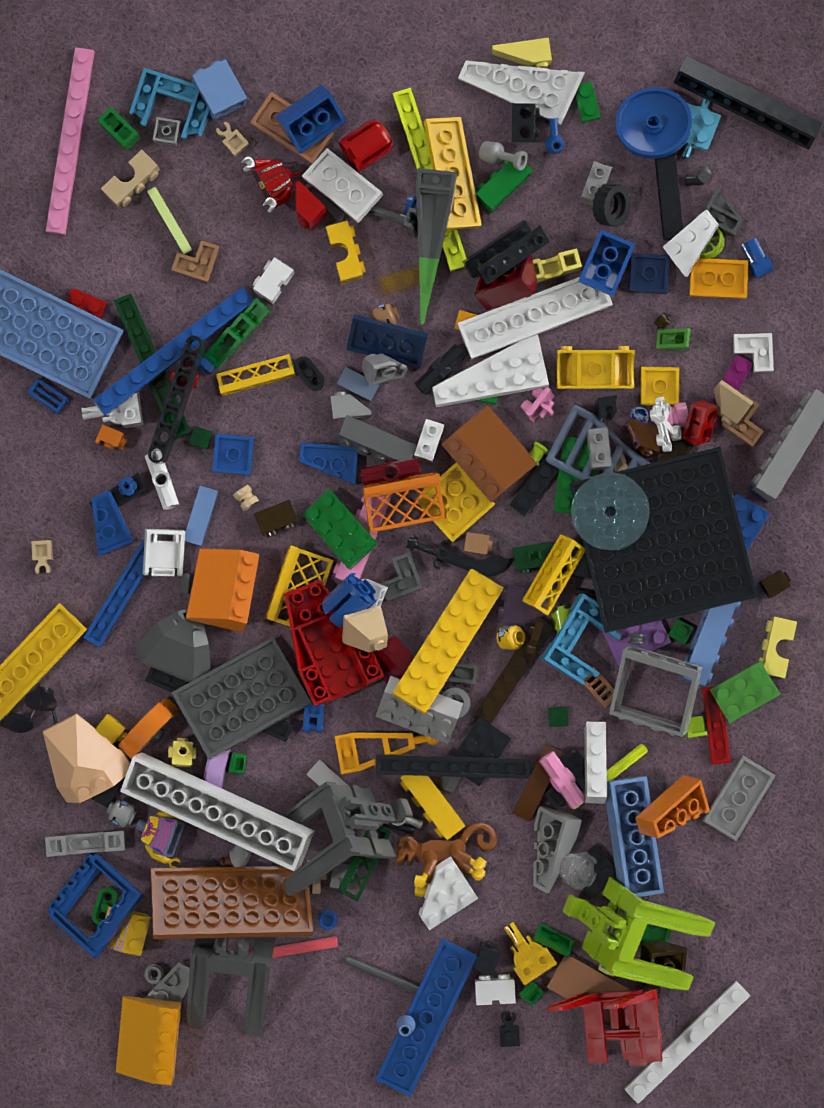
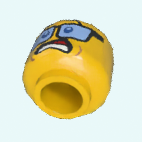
M517 625L502 626L497 632V643L503 650L520 649L525 641V633Z

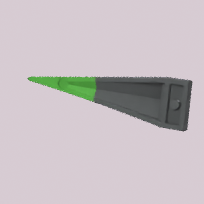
M418 168L416 198L420 273V320L423 325L455 196L457 172Z

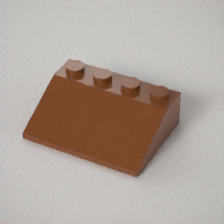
M488 405L441 444L490 502L498 499L538 464Z

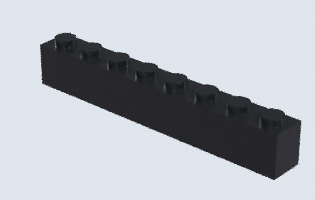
M686 56L673 82L808 150L822 126V122Z

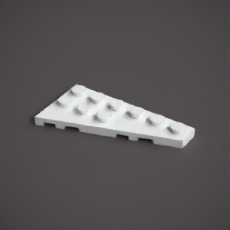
M538 334L521 340L432 387L436 407L549 387Z

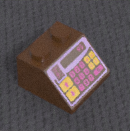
M629 418L625 422L624 428L635 449L640 451V455L651 458V455L655 456L661 447L657 445L656 436L659 434L658 427Z

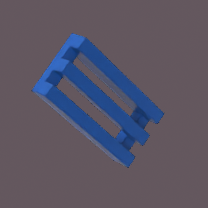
M38 377L27 392V394L58 415L70 400ZM40 383L41 385L49 389L51 392L62 398L63 401L59 402L57 399H55L54 397L40 389L37 385ZM34 389L42 395H44L45 397H47L48 399H50L51 401H53L54 403H56L58 405V408L56 409L51 404H49L48 402L34 394Z

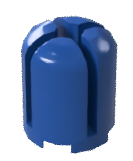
M350 573L323 599L322 608L326 617L333 614L329 620L340 628H343L344 615L369 609L378 601L375 600L374 594L376 591L366 579L362 581L354 575L357 573Z

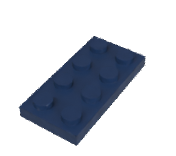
M354 314L346 350L365 355L384 354L406 366L420 369L428 333Z

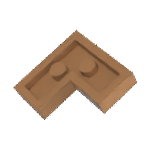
M201 240L195 258L177 252L171 271L208 283L220 247Z
M743 394L745 397H747L748 399H750L751 401H753V400H752L751 398H749L747 395ZM753 401L751 407L735 426L732 424L731 426L725 423L721 424L722 427L751 448L764 432L749 421L759 407V404Z

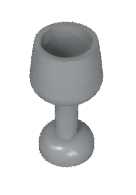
M485 141L479 150L480 159L492 165H497L502 160L513 162L515 169L523 170L527 163L528 157L525 151H518L515 155L504 152L503 145L499 142Z

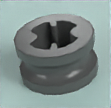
M628 634V637H630L628 644H645L643 641L645 634Z

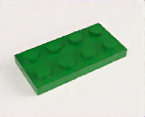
M565 437L562 443L560 461L566 463L578 438ZM587 439L572 466L583 472L589 460ZM561 469L558 471L553 512L577 515L569 483L580 481V479ZM592 470L589 476L597 477L598 470Z
M330 488L302 514L349 570L356 566L378 545L376 540Z

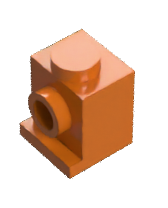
M102 424L95 443L102 445L103 442V446L108 449L114 450L118 448L123 450L127 439H125L126 435Z

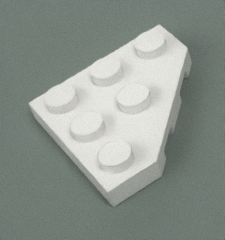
M451 856L435 866L432 872L431 884H428L424 896L423 907H420L419 915L429 930L478 899Z

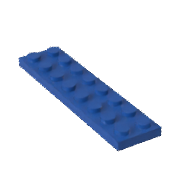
M443 938L441 939L406 1015L414 1019L415 1029L408 1036H402L397 1032L376 1076V1081L411 1097L475 963L477 954Z

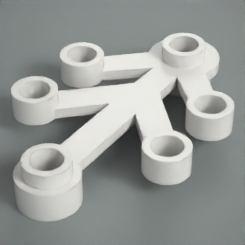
M658 397L655 400L656 405L653 406V410H650L651 421H654L658 427L657 445L662 446L664 452L672 450L670 439L672 441L681 440L682 430L680 425L671 426L667 421L668 416L671 414L670 404H665L664 397Z

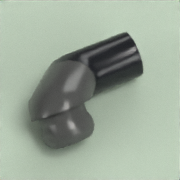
M701 167V171L696 176H686L685 185H704L712 175L710 167Z

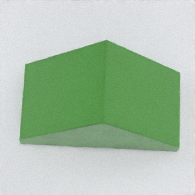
M690 329L658 330L656 349L685 352L689 346Z

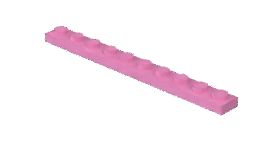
M75 47L46 226L47 233L66 235L95 54L94 50Z

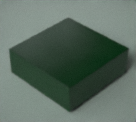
M194 426L189 445L208 450L213 431Z
M568 707L548 708L549 727L568 726Z

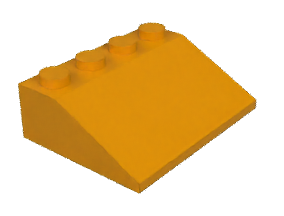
M123 996L116 1073L152 1084L172 1085L175 1074L181 1002Z

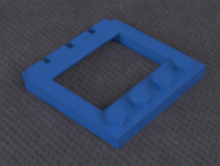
M89 853L81 863L85 868L78 867L70 878L73 884L71 885L67 882L58 893L61 899L55 898L47 910L50 912L48 916L90 956L97 959L145 895L99 854L93 855ZM99 871H101L123 893L120 901L110 909V914L107 918L102 920L97 926V931L94 935L88 938L66 917V914Z

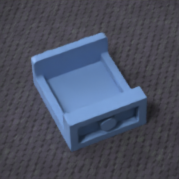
M226 59L221 62L219 60L215 61L210 67L198 69L193 73L192 83L196 85L207 104L213 121L247 104V97Z

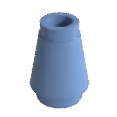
M408 1015L399 1017L396 1022V1028L402 1036L411 1034L416 1026L414 1019Z

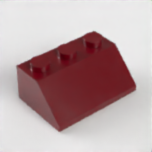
M530 255L488 285L480 275L474 295L486 310L498 308L501 305L513 303L516 300L534 295L538 281L532 256Z
M395 634L387 640V647L374 652L384 674L382 680L386 684H388L390 676L401 679L415 658Z

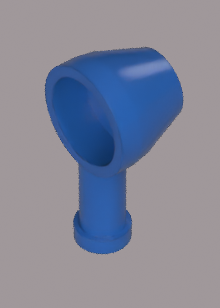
M549 118L551 135L545 141V148L551 154H558L564 148V141L558 136V118ZM558 142L559 147L555 149L553 144Z

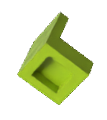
M703 716L691 717L685 737L691 738L707 735Z

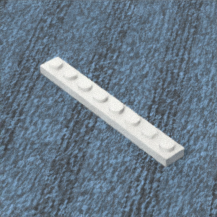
M735 981L662 1051L663 1061L651 1062L624 1088L625 1091L639 1104L750 997L749 993Z

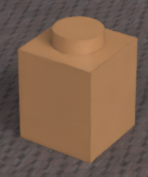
M467 532L464 553L486 556L487 552H491L492 540H489L490 535Z

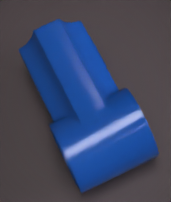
M756 238L741 245L749 262V269L755 279L774 271L770 258L767 255L765 256Z

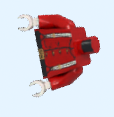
M246 157L241 161V163L248 165L243 168L244 171H249L252 168V175L266 199L263 206H270L267 210L268 212H272L274 208L287 202L293 188L291 178L299 174L295 164L284 168L281 161H275L274 159H252Z

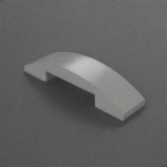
M124 831L45 837L46 857L125 850Z

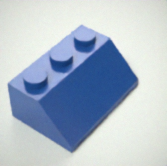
M322 84L275 116L282 130L300 154L347 122L333 96Z

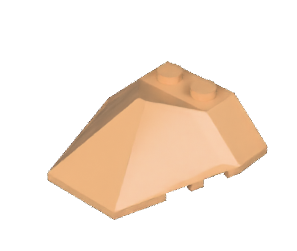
M78 714L43 730L56 787L67 803H81L115 786L126 776L130 766V761L125 753L113 746L109 739L97 733L96 729Z

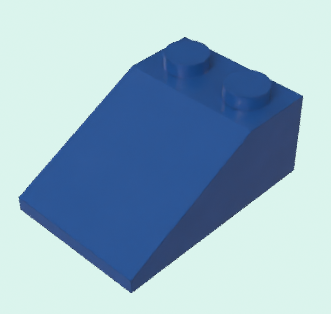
M600 229L578 282L613 297L635 244Z

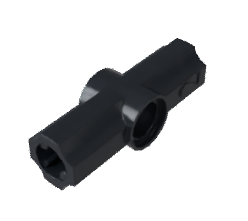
M454 344L441 358H437L428 367V370L414 385L426 396L432 390V387L436 386L439 382H443L453 372V369L466 357V354L459 346Z

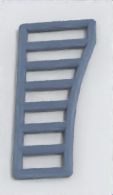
M574 405L546 458V462L580 480L593 478L589 476L592 471L590 470L589 460L583 472L572 466L587 438L586 432L588 429H592L593 425L597 428L607 427L602 421L599 422V418L595 414ZM578 414L588 420L566 463L555 457ZM608 429L609 440L617 447L611 457L612 466L609 469H605L603 475L613 472L622 452L632 459L627 469L637 467L638 464L642 466L651 463L634 452Z

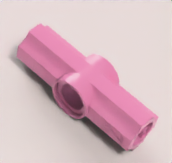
M554 751L546 754L539 760L550 776L551 784L559 793L561 792L571 809L576 808L585 801V796L575 783V777L568 768L563 766Z

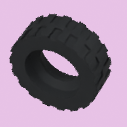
M603 184L594 195L593 215L600 225L618 227L624 223L630 212L631 197L629 196V191L620 184ZM613 196L614 208L612 213L610 214L609 203Z

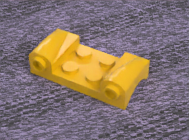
M561 346V350H557V389L634 388L635 350H629V346H618V350H572V346Z

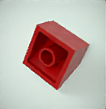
M298 180L296 182L297 222L303 229L306 230L308 228L312 231L327 216L326 207Z

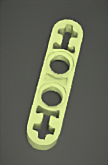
M156 187L148 190L150 198L183 254L191 251L192 249Z

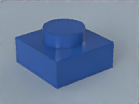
M202 357L199 370L203 373L207 371L211 374L215 369L214 365Z

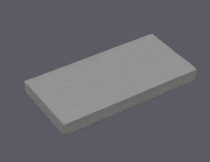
M742 755L711 805L710 812L706 813L702 821L732 840L737 841L776 775Z

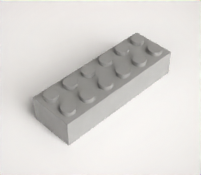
M817 389L803 396L799 403L801 408L794 411L789 419L791 424H788L787 427L785 426L780 434L782 439L773 445L770 450L771 457L763 461L760 466L761 473L755 475L750 483L752 486L750 491L769 503L777 498L824 421V393Z

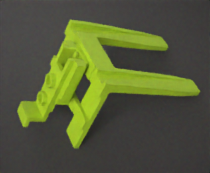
M609 877L602 894L610 900L608 907H595L587 900L574 897L571 894L568 895L563 912L567 916L579 919L592 930H588L581 948L593 960L598 961L604 966L605 970L611 975L670 989L689 990L694 978L691 974L675 968L635 959L634 956L648 924L692 935L709 937L715 922L700 915L644 901L613 877ZM617 906L627 913L625 919L615 913ZM609 926H612L613 928L620 929V931L616 932L615 936L608 932Z

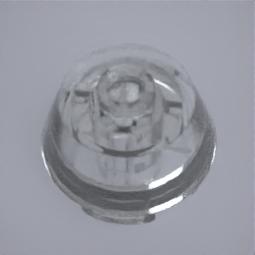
M588 852L568 853L560 864V877L575 890H583L585 886L590 887L597 874L594 872V864L597 861Z

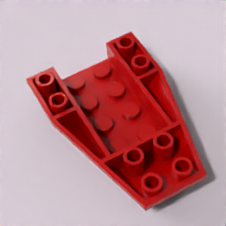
M320 580L284 594L298 672L314 706L336 701L362 690L384 677L373 651L367 652L343 643V628L334 625L329 620L333 614L326 617L323 611V599L330 592Z

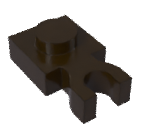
M536 621L535 625H530L527 634L530 636L525 653L534 654L544 625L543 623Z

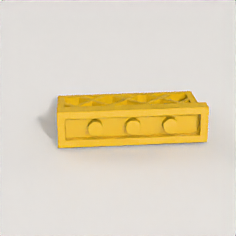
M290 545L265 619L290 627L289 619L286 621L278 619L280 611L287 608L286 605L282 607L283 601L286 604L284 594L292 589L295 590L296 587L304 583L306 585L309 584L308 581L316 577L325 586L334 560ZM300 553L307 555L310 561L309 564L300 567L297 561ZM320 560L327 562L326 570L318 573L314 563ZM312 565L316 575L306 579L302 569ZM300 571L304 581L294 586L291 579L292 575Z

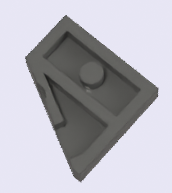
M716 187L705 210H708L719 224L718 228L721 232L734 237L743 219L738 212L734 211L731 203L723 198L720 194V189Z

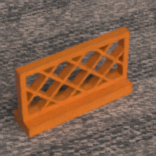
M437 472L401 478L394 482L385 481L361 486L370 533L445 518L440 476ZM429 486L436 487V494L432 499L424 494ZM414 489L420 494L414 502H411L405 496L409 490ZM392 493L400 496L395 506L386 501ZM422 495L430 500L425 510L416 505ZM378 497L382 500L376 510L369 505L368 498ZM403 499L412 504L406 514L397 509ZM384 503L393 508L387 517L378 512ZM433 503L439 506L440 515L431 516L427 513ZM415 506L423 513L418 519L413 520L408 515ZM395 510L404 515L399 523L389 520ZM376 514L385 519L381 526L373 527L372 520Z

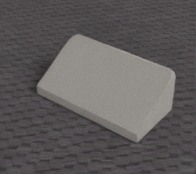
M321 760L306 774L318 786H321L326 781L348 786Z

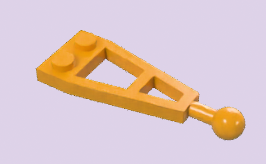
M348 733L334 736L341 774L361 771L375 765V759L359 765L354 738H382L384 753L400 755L415 749V744L427 742L430 745H435L439 742L425 735L413 737L412 733ZM388 738H407L408 746L390 752Z

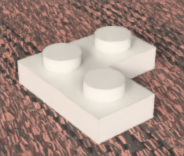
M772 333L733 335L734 354H753V373L774 371Z

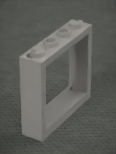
M628 645L623 649L609 714L619 717V720L627 719L633 721V724L638 726H649L654 731L668 732L673 737L674 735L683 737L688 732L703 667ZM631 660L692 678L682 724L621 705Z

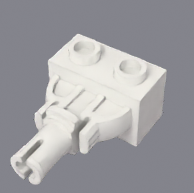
M139 391L106 417L97 406L81 408L83 420L101 417L103 422L111 421L112 423L122 425L124 428L144 425Z

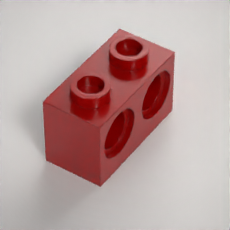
M706 400L692 402L681 438L695 445L710 442L720 407Z

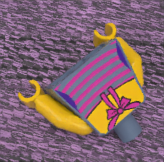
M164 811L158 812L156 816L150 815L147 821L140 819L136 829L143 832L141 842L145 844V849L151 858L163 864L168 863L170 868H177L171 863L172 861L181 863L180 859L173 857L186 822Z

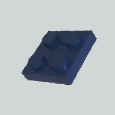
M632 253L629 292L667 294L670 256Z

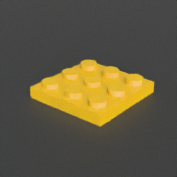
M456 462L440 476L445 518L434 520L433 522L453 543L488 512L495 503L487 499ZM429 486L424 494L432 499L436 494V487ZM422 495L417 504L421 509L425 510L430 500ZM433 503L427 513L431 516L440 515L439 506Z

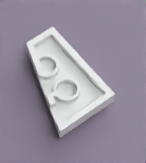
M708 210L702 212L663 246L685 277L690 274L691 268L697 262L705 245L708 244L719 226Z

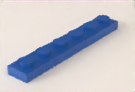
M145 539L142 540L83 637L100 648L145 576L143 575Z

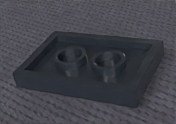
M479 717L453 756L499 758L511 738ZM466 777L478 786L485 779L483 777Z

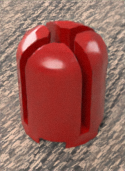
M375 119L367 121L338 142L343 154H346L356 172L363 171L389 154L393 148V142L388 131Z

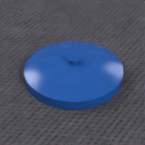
M646 88L633 93L624 100L616 115V133L619 141L629 152L642 158L658 159L675 153L686 143L691 133L692 116L689 106L678 94L664 88Z

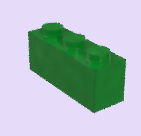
M505 161L503 163L504 167L500 171L498 169L490 175V180L486 184L483 182L476 189L477 200L490 213L495 211L532 175L533 170L527 164L523 170H517L514 168L513 162Z

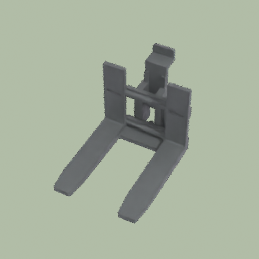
M326 781L283 814V817L303 825L323 811L333 839L332 844L297 869L284 881L283 884L287 896H292L304 890L351 856L394 859L396 856L390 840L378 839L376 829L383 825V823L397 824L406 817H412L413 813L408 800L399 798L392 804L376 803L370 788H362L359 785H337L335 782ZM350 812L360 813V814H355V815H353V816L350 818V814H351ZM353 829L366 830L369 838L355 837Z
M276 937L235 938L240 939L238 952H234L233 949L227 951L229 938H218L216 949H214L216 938H196L190 960L187 1000L188 1026L203 1028L207 1013L210 972L232 974L249 978L245 1011V1034L261 1036L265 1021L270 966ZM254 940L253 954H248L250 941Z

